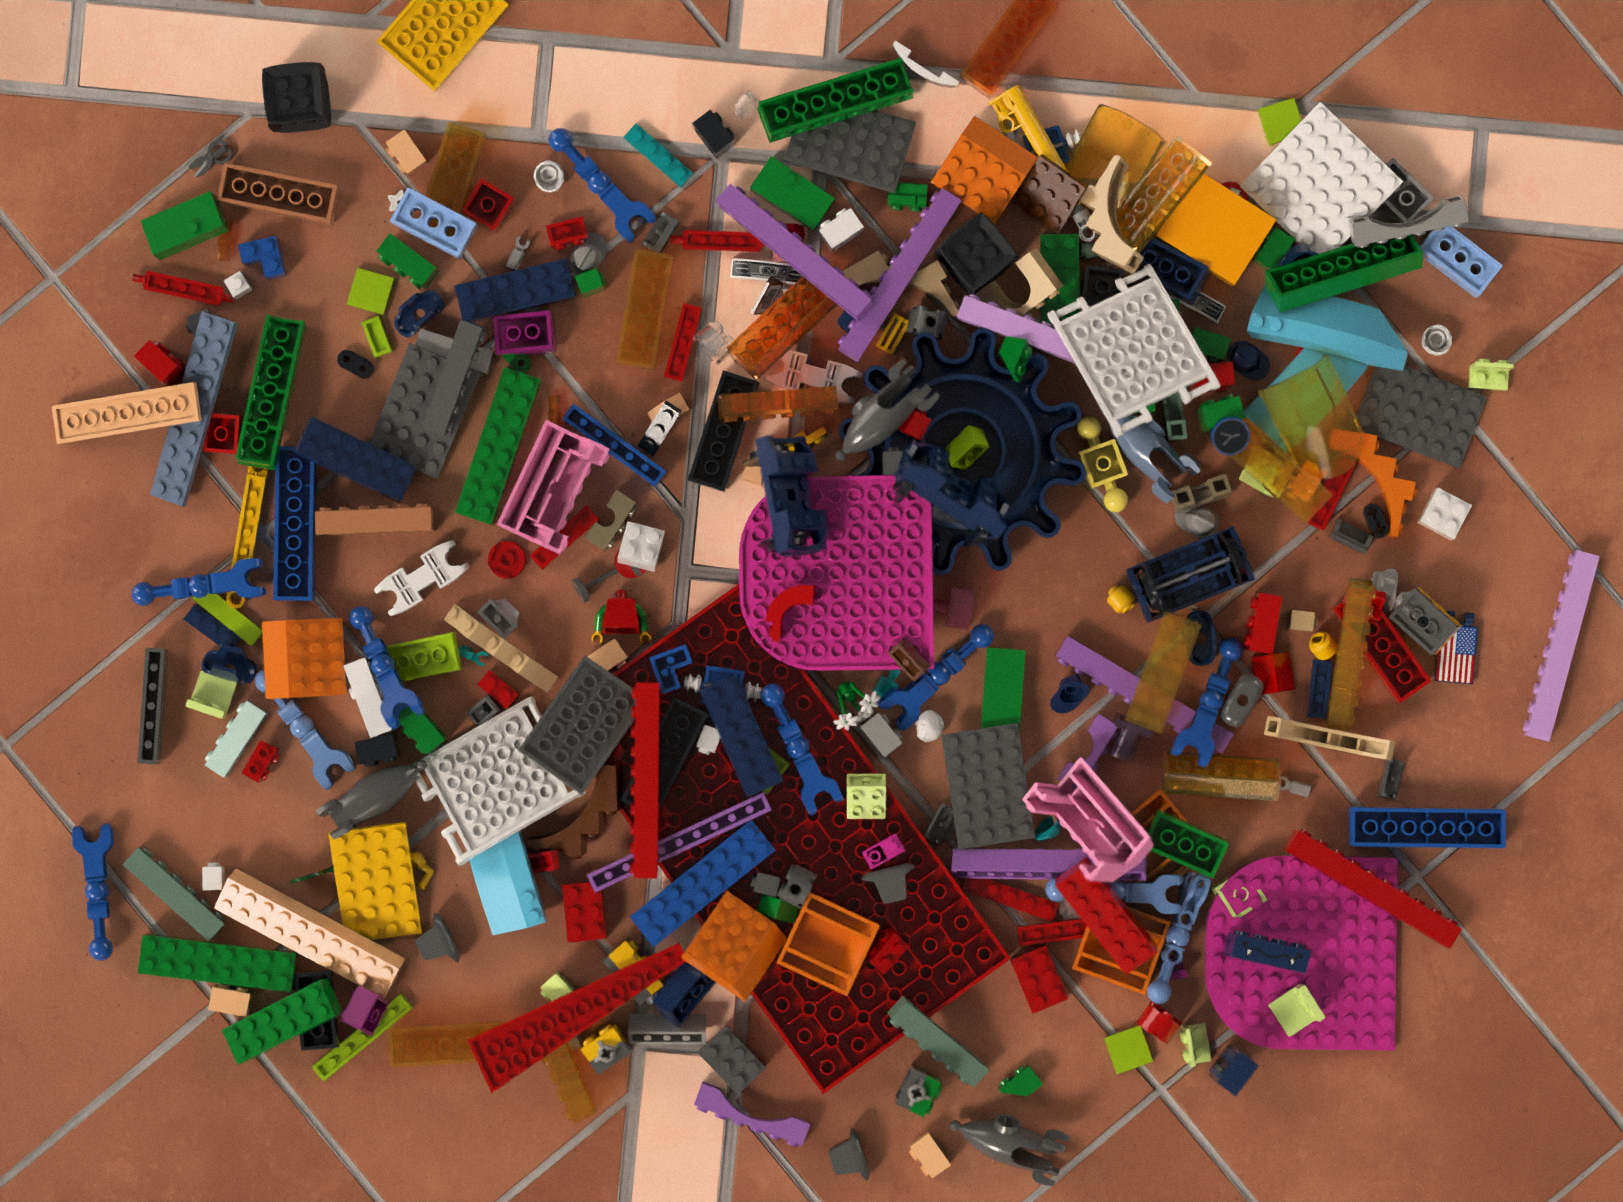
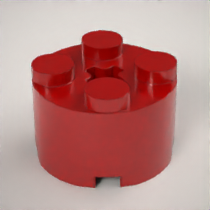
M1151 1001L1136 1023L1165 1044H1168L1181 1026L1182 1021L1171 1015L1162 1006Z

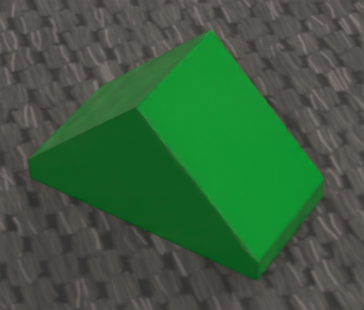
M762 894L757 912L778 920L794 923L799 908L779 898Z

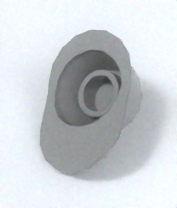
M587 233L588 240H585V243L575 246L569 257V266L575 274L579 275L599 267L607 252V243L600 234Z
M1203 505L1175 514L1178 526L1197 537L1205 538L1215 534L1219 529V517L1213 510Z
M1392 568L1384 572L1375 571L1369 586L1370 590L1386 592V600L1382 608L1385 614L1392 611L1396 600L1398 574Z

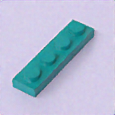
M637 123L624 135L623 138L680 188L693 175L692 171Z

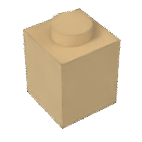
M1289 611L1288 630L1313 632V628L1317 627L1315 612Z

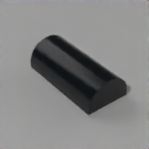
M317 970L295 973V992L319 980L328 979L335 994L333 971ZM337 1017L300 1035L301 1051L340 1047Z

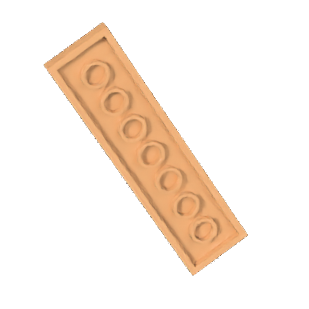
M196 382L52 406L57 444L202 421Z

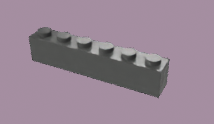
M466 319L460 320L422 429L441 436L451 432L454 424L451 422L452 417L457 415L460 404L457 403L459 398L464 396L467 388L464 386L466 378L470 379L473 368H470L471 364L477 360L480 351L477 350L479 342L483 343L486 335L484 326Z
M145 648L137 763L161 764L169 649Z

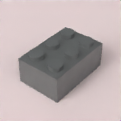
M727 1025L698 1051V1054L738 1095L766 1068V1065Z

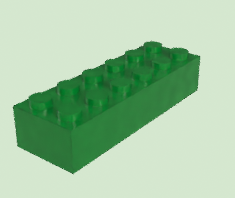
M1040 234L1039 252L1063 284V287L1058 290L1060 293L1051 300L1049 297L1044 300L1046 304L1040 308V324L1044 321L1053 325L1047 313L1052 310L1055 312L1075 302L1080 297L1079 234ZM1080 308L1060 317L1059 320H1065L1079 313Z
M323 979L222 1029V1032L237 1065L247 1063L342 1015L343 1011L328 979Z

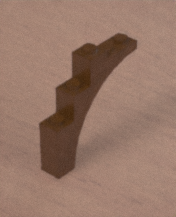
M605 762L596 774L594 790L586 808L572 824L552 834L528 838L525 840L526 848H532L533 851H542L544 848H551V851H562L563 849V856H569V859H580L586 854V834L588 837H597L605 830L604 811L605 814H616L617 811L622 809L621 762Z

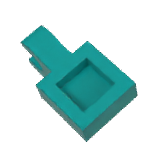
M463 644L461 647H458L460 656L472 660L480 666H485L484 663L480 662L479 658L481 655L488 657V653L481 651L475 654L471 652L473 648Z
M888 670L886 678L880 675L871 692L876 691L877 695L883 696L890 688H897L898 684L894 683V681L898 677L900 670Z

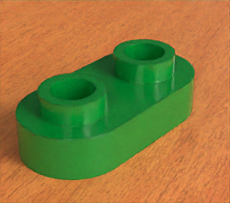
M526 354L502 355L515 371L527 373L531 368V360ZM520 360L525 362L523 367L518 366Z

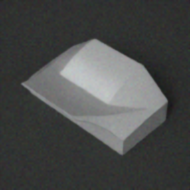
M490 598L477 612L504 639L518 626L519 612L505 598L501 600Z

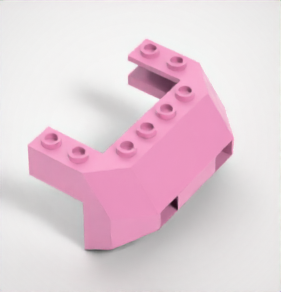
M546 420L497 525L544 548L561 554L568 545V536L559 533L566 525L567 520L565 518L568 512L570 513L574 508L575 502L573 501L576 495H579L582 491V482L590 474L591 463L602 466L603 463L605 464L609 458L608 452L610 449ZM556 450H558V453H557V455H556V457H555V459H554L552 465L549 466L550 463H551V461H552V459H553V456H554ZM534 500V504H533V506H532V508H531V510H530V512H529V514H528V516H527L526 514H527V512H528V509H529V507H530L532 501Z
M1081 757L1058 785L1036 782L1022 799L1026 803L1027 809L1032 813L1056 815L1060 820L1061 826L1071 833L1072 839L1079 842L1083 847V852L1089 855L1095 864H1081L1079 866L1084 872L1083 875L1090 881H1115L1137 866L1153 848L1150 836ZM1076 784L1078 788L1074 790L1071 786Z

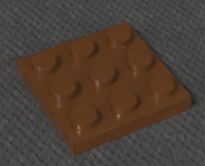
M1041 154L1013 203L1055 233L1061 234L1088 186Z

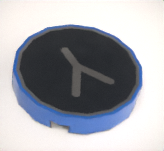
M1234 416L1218 420L1211 431L1213 446L1225 455H1235L1242 452L1250 440V431L1247 425L1241 419Z

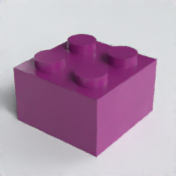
M358 985L357 989L351 994L349 1005L342 1012L341 1021L373 1036L390 1002Z

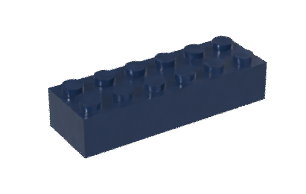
M567 259L454 285L462 319L474 323L492 319L493 316L509 315L576 298Z
M314 417L308 419L293 451L294 454L395 502L402 500L417 467Z
M733 674L698 690L746 797H750L782 782L783 779L736 675Z

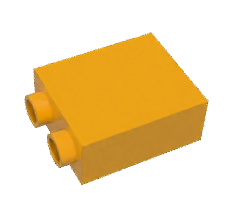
M1199 170L1193 178L1183 173L1172 190V193L1180 197L1173 210L1163 205L1151 223L1152 226L1159 229L1155 238L1208 266L1212 275L1233 287L1276 219Z

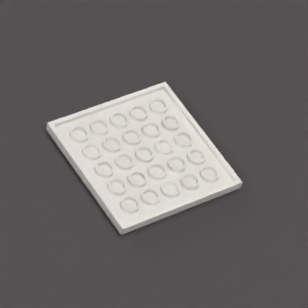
M1319 102L1249 175L1240 187L1270 216L1275 218L1276 222L1300 245H1306L1311 251L1320 254L1341 247L1351 237L1348 220L1363 216L1370 217L1404 181L1328 108Z

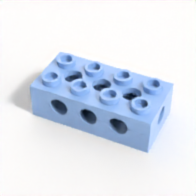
M408 187L390 219L391 224L458 259H461L478 227L474 221ZM415 211H421V216L418 219L412 218ZM437 219L439 221L437 227L431 228L429 226L430 222ZM450 228L456 229V233L452 237L446 235Z
M1447 226L1441 231L1431 230L1420 245L1423 251V258L1475 298L1481 295L1503 266L1452 226ZM1440 243L1447 245V251L1441 250ZM1456 254L1462 257V263L1456 261ZM1471 266H1475L1477 268V275L1471 272Z

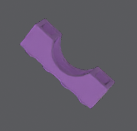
M1100 714L1096 715L1088 728V732L1093 740V748L1089 757L1084 760L1093 772L1098 766L1096 761L1099 756L1103 757L1107 752L1108 747L1106 745L1109 740L1113 741L1119 732L1116 730L1118 728L1116 724ZM1066 763L1057 779L1061 781L1075 763ZM1074 784L1071 788L1076 790L1078 786Z

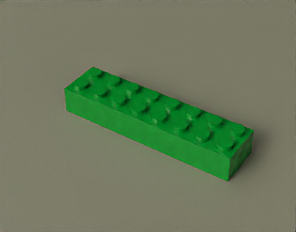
M1413 234L1407 235L1404 239H1388L1385 243H1369V246L1362 248L1352 243L1266 270L1265 288L1280 313L1423 268V251Z
M506 367L503 368L455 510L456 514L493 526L542 382L541 379Z
M144 934L141 941L138 973L292 992L294 991V974L297 970L299 953Z

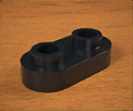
M343 350L337 357V362L343 369L360 378H369L374 372V366L369 360L351 350ZM345 356L350 357L348 363H345L343 360ZM362 365L367 366V370L365 372H361L360 367Z

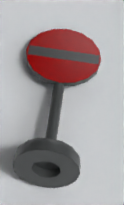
M618 550L614 558L615 569L586 585L583 584L580 578H574L571 582L579 598L585 603L590 599L587 589L618 572L621 576L628 579H635L643 575L646 570L618 563L620 551Z

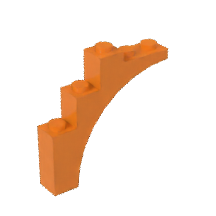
M1335 427L1329 428L1326 447L1354 458L1374 477L1383 493L1387 506L1389 521L1387 537H1398V534H1401L1403 529V523H1400L1401 517L1405 515L1407 507L1404 501L1410 502L1413 498H1416L1418 487H1415L1416 482L1393 478V475H1396L1398 471L1396 459L1374 455V452H1377L1379 448L1377 435Z

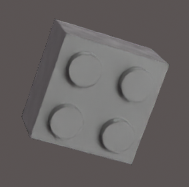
M877 713L860 728L882 756L886 757L902 744L901 739L903 737L897 729L892 730L888 724L891 722L884 713L882 715Z

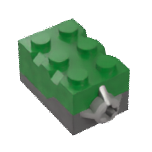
M911 1064L894 1098L895 1104L923 1118L925 1114L929 1115L933 1108L932 1100L934 1096L938 1097L942 1090L939 1077Z

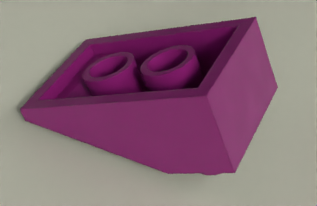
M550 310L493 316L496 355L557 352L554 314Z

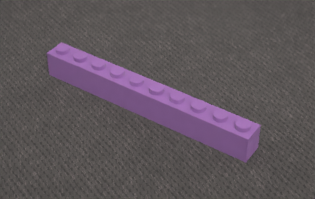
M729 184L715 200L718 207L860 322L874 306L872 295L866 290L862 292L857 288L859 285L853 279H846L843 276V271L838 267L833 268L830 266V261L825 256L821 255L819 257L815 253L816 250L807 243L805 245L802 243V238L797 233L793 232L791 234L787 230L788 227L779 220L777 222L773 219L774 216L767 209L763 211L758 207L760 204L751 197L749 199L746 197V193L739 186L735 188L732 184Z
M942 188L940 192L935 191L930 199L933 202L930 208H924L920 215L922 220L919 224L915 222L910 230V233H912L909 240L905 238L899 247L902 251L898 256L896 254L893 256L889 263L892 265L888 272L884 270L879 280L882 282L878 288L874 286L870 294L873 297L872 301L874 303L873 308L860 322L853 318L848 326L851 330L847 335L843 334L838 341L840 345L838 350L854 361H859L962 200Z
M1069 636L1065 638L1055 657L1059 658L1057 662L1065 667L1068 664L1075 668L1074 672L1082 677L1085 674L1091 677L1090 681L1099 687L1101 684L1108 687L1107 691L1114 696L1120 694L1125 697L1123 701L1131 706L1137 704L1141 707L1140 711L1146 715L1154 714L1158 717L1156 720L1163 725L1171 724L1174 726L1173 730L1177 733L1190 728L1196 711ZM1214 723L1210 734L1215 746L1213 754L1216 755L1217 752L1222 754L1234 735Z
M764 792L658 841V863L771 811L772 809ZM630 854L587 874L594 891L597 892L634 875L630 874V862H634V855Z
M965 848L953 849L951 870L953 878L1051 880L1060 876L1085 857H1088L1093 865L1095 864L1082 849ZM1145 856L1137 866L1116 880L1146 881L1147 857Z

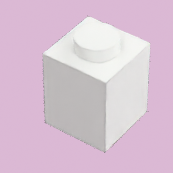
M241 271L224 280V283L236 300L253 290Z
M705 724L703 725L695 744L696 747H699V752L707 755L710 752L715 753L720 739L717 730Z
M219 862L208 863V866L202 867L203 890H223L225 885V866H219Z

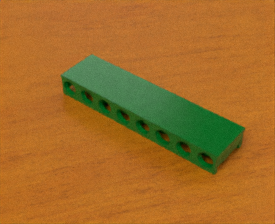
M898 58L758 101L757 111L768 141L771 143L914 99V90L910 85L902 58Z
M266 314L235 457L237 464L276 470L307 326L304 320L296 321Z
M986 649L980 729L1018 723L1020 733L1025 650Z

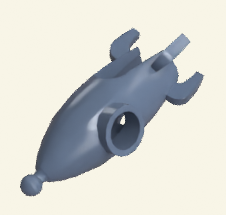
M1131 414L1117 422L1119 425H1122L1137 418V416ZM1153 419L1151 422H1144L1124 432L1118 438L1115 436L1109 423L1119 448L1139 470L1154 481L1152 492L1166 504L1175 495L1169 490L1172 486L1169 481L1150 462L1149 456L1151 451L1162 453L1182 473L1188 471L1194 477L1202 470L1199 463L1190 454H1183L1181 457L1165 439L1166 433Z

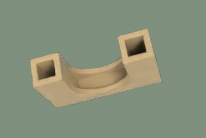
M1037 248L1016 262V265L1030 284L1031 292L1026 304H1017L1009 300L996 281L987 284L975 296L980 297L981 302L988 303V301L998 304L1000 309L1006 310V308L1015 310L1017 311L1016 315L1021 317L1024 314L1031 316L1032 313L1030 311L1032 309H1040L1046 304L1044 300L1048 297L1051 300L1060 293L1058 290L1063 287V284Z

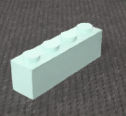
M251 701L240 704L237 709L238 715L235 719L231 718L226 726L227 732L225 735L221 734L215 743L217 747L214 751L211 750L205 758L207 761L205 766L223 778H227L269 714Z

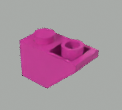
M895 833L866 849L862 854L870 869H873L905 850Z

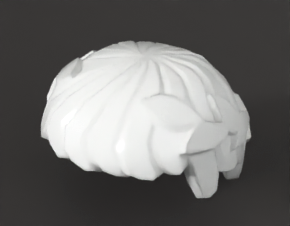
M550 160L543 161L534 171V180L537 187L542 191L552 193L558 191L564 183V173L558 163Z
M1433 325L1428 327L1423 333L1422 346L1432 355H1443L1451 347L1452 335L1443 325Z
M932 710L920 714L919 720L915 722L916 729L918 730L916 736L924 742H931L937 739L944 730L942 717Z

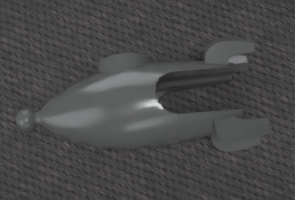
M904 358L889 369L888 377L891 382L881 388L875 395L863 397L853 407L852 414L854 418L847 430L843 444L844 448L836 452V459L838 461H844L849 453L862 452L879 445L889 438L910 417L916 408L926 411L939 398L940 395L935 392L928 399H924L932 390L926 384L920 390L915 388L891 408L893 402L912 382L910 377L917 371L911 365L900 374V370L907 363Z
M420 759L414 766L406 764L395 765L368 774L357 781L353 788L339 800L333 799L326 802L316 810V813L319 817H325L330 814L338 826L330 835L333 839H337L348 833L352 828H356V824L369 818L380 816L395 806L411 788L416 779L417 772L426 769L427 763L425 760Z
M997 1115L995 1119L975 1120L960 1124L958 1120H953L950 1123L952 1131H961L964 1138L983 1155L1009 1166L1033 1171L1032 1177L1035 1182L1046 1186H1054L1055 1181L1045 1177L1044 1173L1058 1176L1060 1169L1051 1166V1161L1025 1151L1021 1147L1054 1154V1151L1064 1154L1066 1146L1055 1142V1140L1059 1139L1068 1142L1070 1136L1056 1129L1048 1130L1045 1136L1022 1127L1018 1119L1009 1115Z

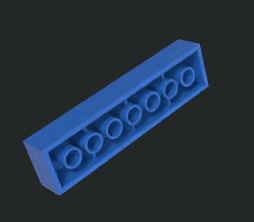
M296 446L280 447L275 470L273 600L315 601L317 464L294 454L293 451Z
M1348 807V846L1506 848V810Z
M751 819L633 913L630 918L651 945L655 947L776 849Z

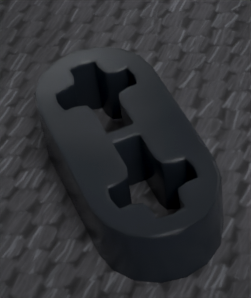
M1376 504L1366 505L1363 508L1362 514L1371 534L1375 538L1385 537L1389 532V527L1381 509ZM1369 507L1376 509V513H1374L1376 520L1371 515H1367ZM1375 522H1378L1380 527H1384L1382 535L1375 532L1377 529Z

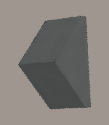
M486 695L467 712V715L478 727L500 712L501 708L490 695Z

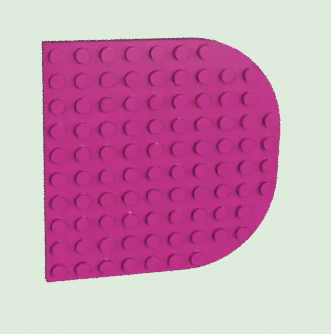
M894 475L807 477L813 510H826L829 525L826 542L827 550L808 555L784 557L778 556L777 553H769L767 548L759 546L761 541L774 537L766 496L760 500L750 513L741 534L739 545V592L742 614L749 631L765 651L779 661L806 670H901L899 665L889 656L888 652L902 639L907 638L931 665L928 669H934L932 504L910 491L904 500L896 504L894 501L896 494L892 490L896 482ZM812 538L807 540V546L813 545ZM816 585L815 604H797L790 607L783 617L782 641L773 642L772 637H769V627L773 625V622H765L768 608L775 597L793 586Z
M1294 856L1261 858L1235 871L1220 891L1236 915L1249 907L1253 910L1241 918L1232 917L1221 897L1216 893L1206 921L1205 981L1214 1009L1221 1020L1243 1039L1267 1048L1395 1051L1397 918ZM1344 857L1347 860L1352 858L1361 864L1359 867L1365 871L1367 868L1377 873L1376 877L1380 880L1383 878L1393 883L1392 887L1397 889L1398 858ZM1242 887H1245L1248 890L1249 896L1247 900L1242 902L1247 896L1246 891L1242 889ZM1259 889H1261L1267 899L1264 903L1261 902L1262 898L1257 892ZM1234 890H1237L1236 893H1235L1236 898H1234V895H1233ZM1234 930L1250 933L1249 937L1257 934L1269 937L1268 941H1271L1272 938L1288 941L1287 945L1289 946L1290 942L1306 945V950L1311 951L1307 973L1223 955L1228 932L1234 933ZM1300 983L1307 987L1326 1018L1320 1022L1313 1021L1289 1037L1270 1009L1269 1003Z

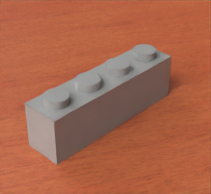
M420 328L415 345L447 358L453 339ZM478 347L477 350H480L478 358L472 362L470 368L481 372L480 377H482L483 374L488 375L495 353Z
M629 1014V1044L706 1045V1015L690 1014L678 1028L661 1014Z

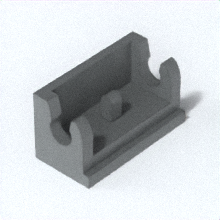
M661 212L641 245L660 256L671 235L679 225V221Z
M1337 519L1328 538L1361 554H1366L1373 536Z
M1384 760L1378 796L1397 799L1404 761Z
M942 802L940 803L923 835L925 838L939 845L941 844L954 820L952 808Z

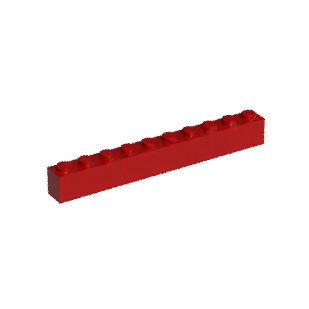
M636 683V687H632V698H636L635 706H632V718H635V726H632L631 735L635 737V745L631 746V757H635V765H631V776H635V784H631V796H635L634 804H631V815H634V823H631L630 833L634 835V843H630V854L634 855V862H630V874H634V878L657 879L660 683Z
M1306 830L1293 831L1283 849L1284 851L1443 947L1451 949L1462 930L1457 926V921L1449 917L1446 920L1437 909L1432 907L1430 910L1425 907L1426 903L1418 898L1413 900L1408 897L1410 893L1402 888H1399V890L1393 888L1392 882L1385 878L1380 880L1376 877L1377 873L1368 868L1365 871L1359 867L1361 864L1352 858L1350 860L1343 857L1344 853L1335 848L1332 851L1327 848L1328 844L1320 839H1317V841L1312 839V834Z

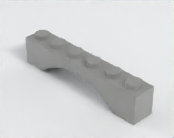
M1462 195L1442 199L1430 212L1408 222L1386 223L1369 216L1349 219L1348 222L1352 243L1362 248L1369 246V243H1385L1388 239L1392 238L1404 239L1410 234L1422 235L1429 230H1444L1447 226L1459 227L1469 222L1466 200Z

